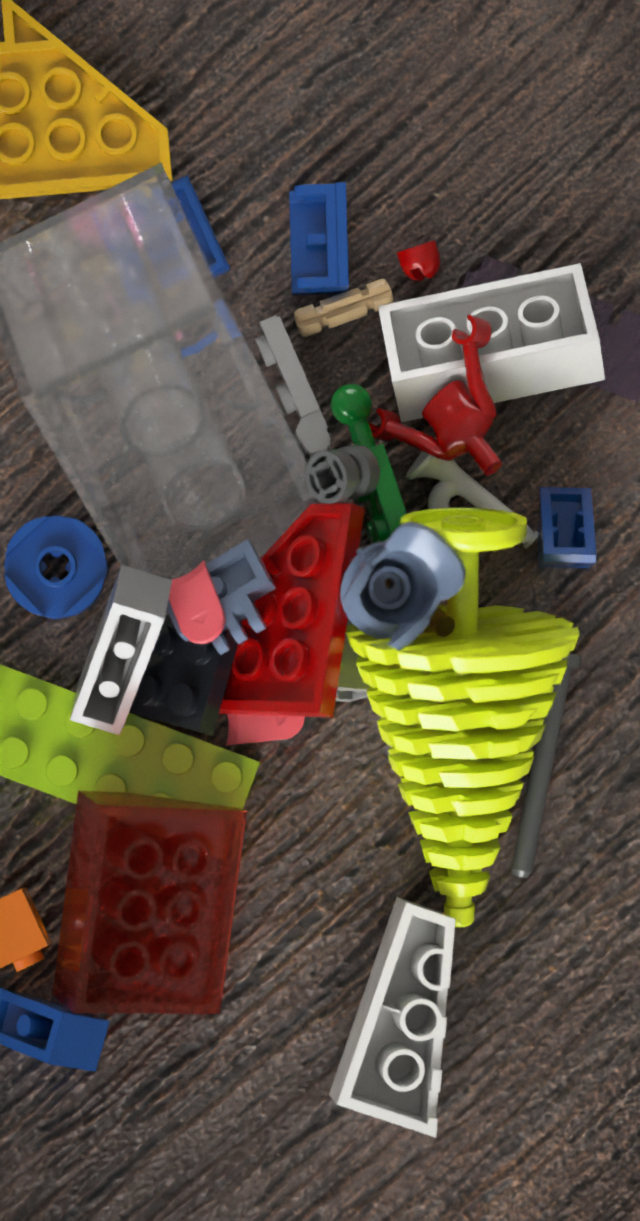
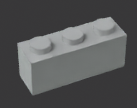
M121 564L78 681L70 717L71 721L117 735L121 734L165 620L172 584L171 579Z

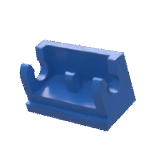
M346 182L294 186V191H289L292 295L344 293L349 290Z

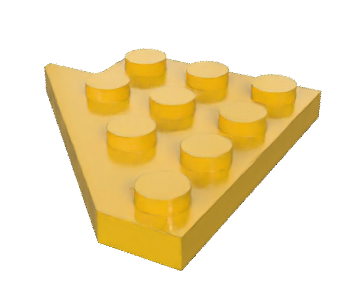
M1 0L5 41L0 42V199L165 185L172 182L168 129L12 0Z

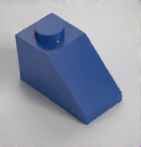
M0 988L1 1045L47 1064L96 1072L109 1020L78 1008Z

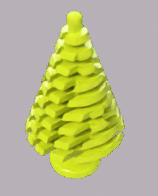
M439 508L403 515L400 518V525L408 522L423 524L441 535L448 545L458 553L466 570L464 584L458 593L447 599V605H439L423 632L399 651L387 644L391 638H374L363 633L354 624L347 625L346 635L350 647L358 654L356 664L363 682L370 686L366 693L372 710L381 717L377 720L382 740L390 746L388 758L391 767L401 777L402 783H398L402 798L408 806L413 805L414 809H419L408 812L417 835L422 834L423 838H426L420 840L426 863H431L432 866L437 867L429 871L435 892L440 891L441 895L446 896L444 914L456 919V928H462L472 925L474 922L475 903L472 902V896L485 892L490 879L489 871L482 872V868L493 865L498 855L500 845L497 838L499 833L507 832L513 815L508 809L515 806L516 801L519 799L524 784L520 778L529 773L534 760V751L530 748L542 738L546 724H543V717H546L551 710L557 693L553 692V685L561 684L568 659L563 660V658L567 657L570 651H574L580 633L578 627L572 628V622L562 617L555 618L556 615L541 611L523 613L524 608L499 605L478 608L479 552L510 548L523 542L527 535V518L517 513L494 509Z

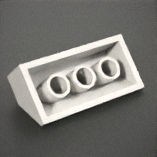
M581 263L378 306L401 422L423 418L422 411L425 406L449 383L455 380H462L468 387L463 346L455 343L451 336L454 329L461 330L470 336L472 324L467 319L468 314L487 320L491 326L492 335L490 341L483 348H479L478 352L483 378L494 403L605 380L600 339Z

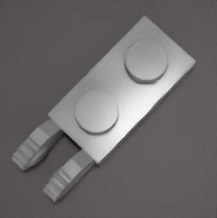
M274 315L261 321L260 329L263 335L255 338V342L266 367L276 364L283 383L276 385L275 388L286 413L297 412L300 422L296 429V437L299 444H302V450L305 451V455L308 454L311 458L317 452L330 449L331 433H328V426L280 316Z

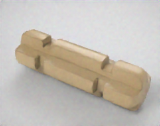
M379 279L366 284V289L360 291L359 287L324 299L320 301V306L315 308L311 304L297 309L294 312V320L301 336L309 337L322 332L321 327L328 325V328L331 329L368 315V310L374 309L377 312L379 311L378 306L393 303L394 297L386 279Z

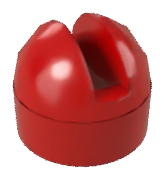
M435 240L396 253L404 274L415 281H423L425 277L432 278L437 273L441 264L440 253Z

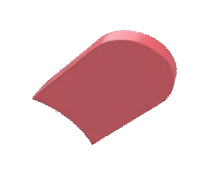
M203 560L188 574L172 579L169 601L182 634L188 640L197 644L209 643L216 639L223 631L226 621L224 609L206 563Z
M227 714L229 732L225 746L292 738L302 729L305 717Z

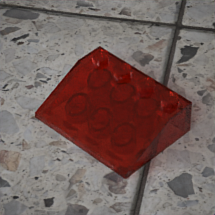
M78 791L52 995L73 1013L220 1014L247 811L242 808L134 793Z

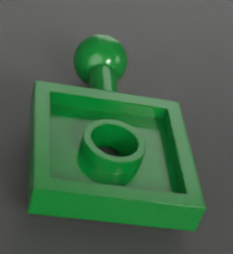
M346 384L338 388L332 396V414L340 423L348 425L354 445L365 446L373 452L380 468V477L376 489L370 495L356 498L358 503L366 502L371 521L366 522L365 527L370 544L373 545L389 539L391 534L400 525L401 516L407 513L384 444L376 446L367 421L372 410L371 396L360 385Z

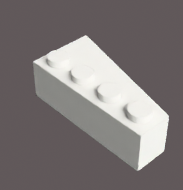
M399 897L396 898L329 1096L337 1105L436 1137L438 1124L436 1114L438 1092L441 1090V1058L443 1038L446 1035L447 1017L445 1015L447 991L450 988L455 918Z

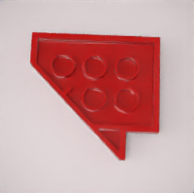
M353 503L310 504L261 557L276 586L274 590L254 601L267 628L256 633L249 625L247 618L240 621L247 633L248 639L238 644L219 714L333 717L348 616L341 602V584L347 568L357 556L365 508Z

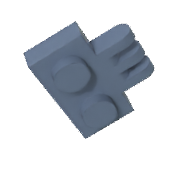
M249 539L206 564L226 616L223 631L216 639L211 641L220 655L230 650L228 641L223 634L225 630H230L238 644L248 639L247 633L240 621L247 618L249 625L256 633L267 628L254 601L274 590L276 586L256 547ZM168 600L167 612L178 634L187 642L188 639L182 634Z

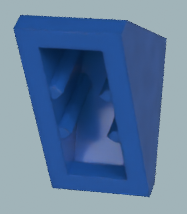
M540 487L538 567L590 568L596 563L597 553L591 488Z

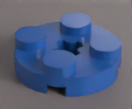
M44 516L27 522L13 535L8 543L5 554V581L13 598L27 611L54 620L76 616L91 607L101 595L109 573L105 548L99 537L86 524L70 517ZM49 554L57 559L62 555L68 557L69 562L65 569L69 574L63 580L56 576L50 580L44 577L43 573L48 567L43 560Z

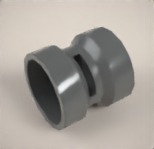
M355 444L339 448L338 450L329 449L315 453L309 459L306 466L305 479L307 487L314 498L322 503L331 504L347 500L348 498L355 499L370 495L376 489L379 482L380 468L378 460L371 450L365 446Z

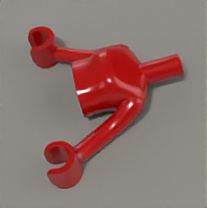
M468 314L467 319L472 324L470 336L458 329H454L451 334L453 341L463 346L468 387L462 380H455L449 383L428 402L422 411V417L433 428L437 440L421 431L401 424V420L395 412L380 408L376 410L381 418L380 428L372 423H369L374 439L386 442L397 439L441 460L453 461L454 458H459L469 452L482 472L488 476L497 472L502 466V461L484 438L493 424V419L496 417V408L483 378L478 349L488 344L492 330L487 320Z

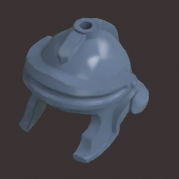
M408 522L401 524L391 534L390 538L384 542L370 545L363 550H357V556L350 563L342 580V606L349 620L359 630L374 638H391L387 644L399 651L423 632L430 623L429 619L437 610L441 600L449 599L458 593L464 584L466 570L458 553L436 531L420 523ZM386 579L391 581V585L388 588L385 587Z

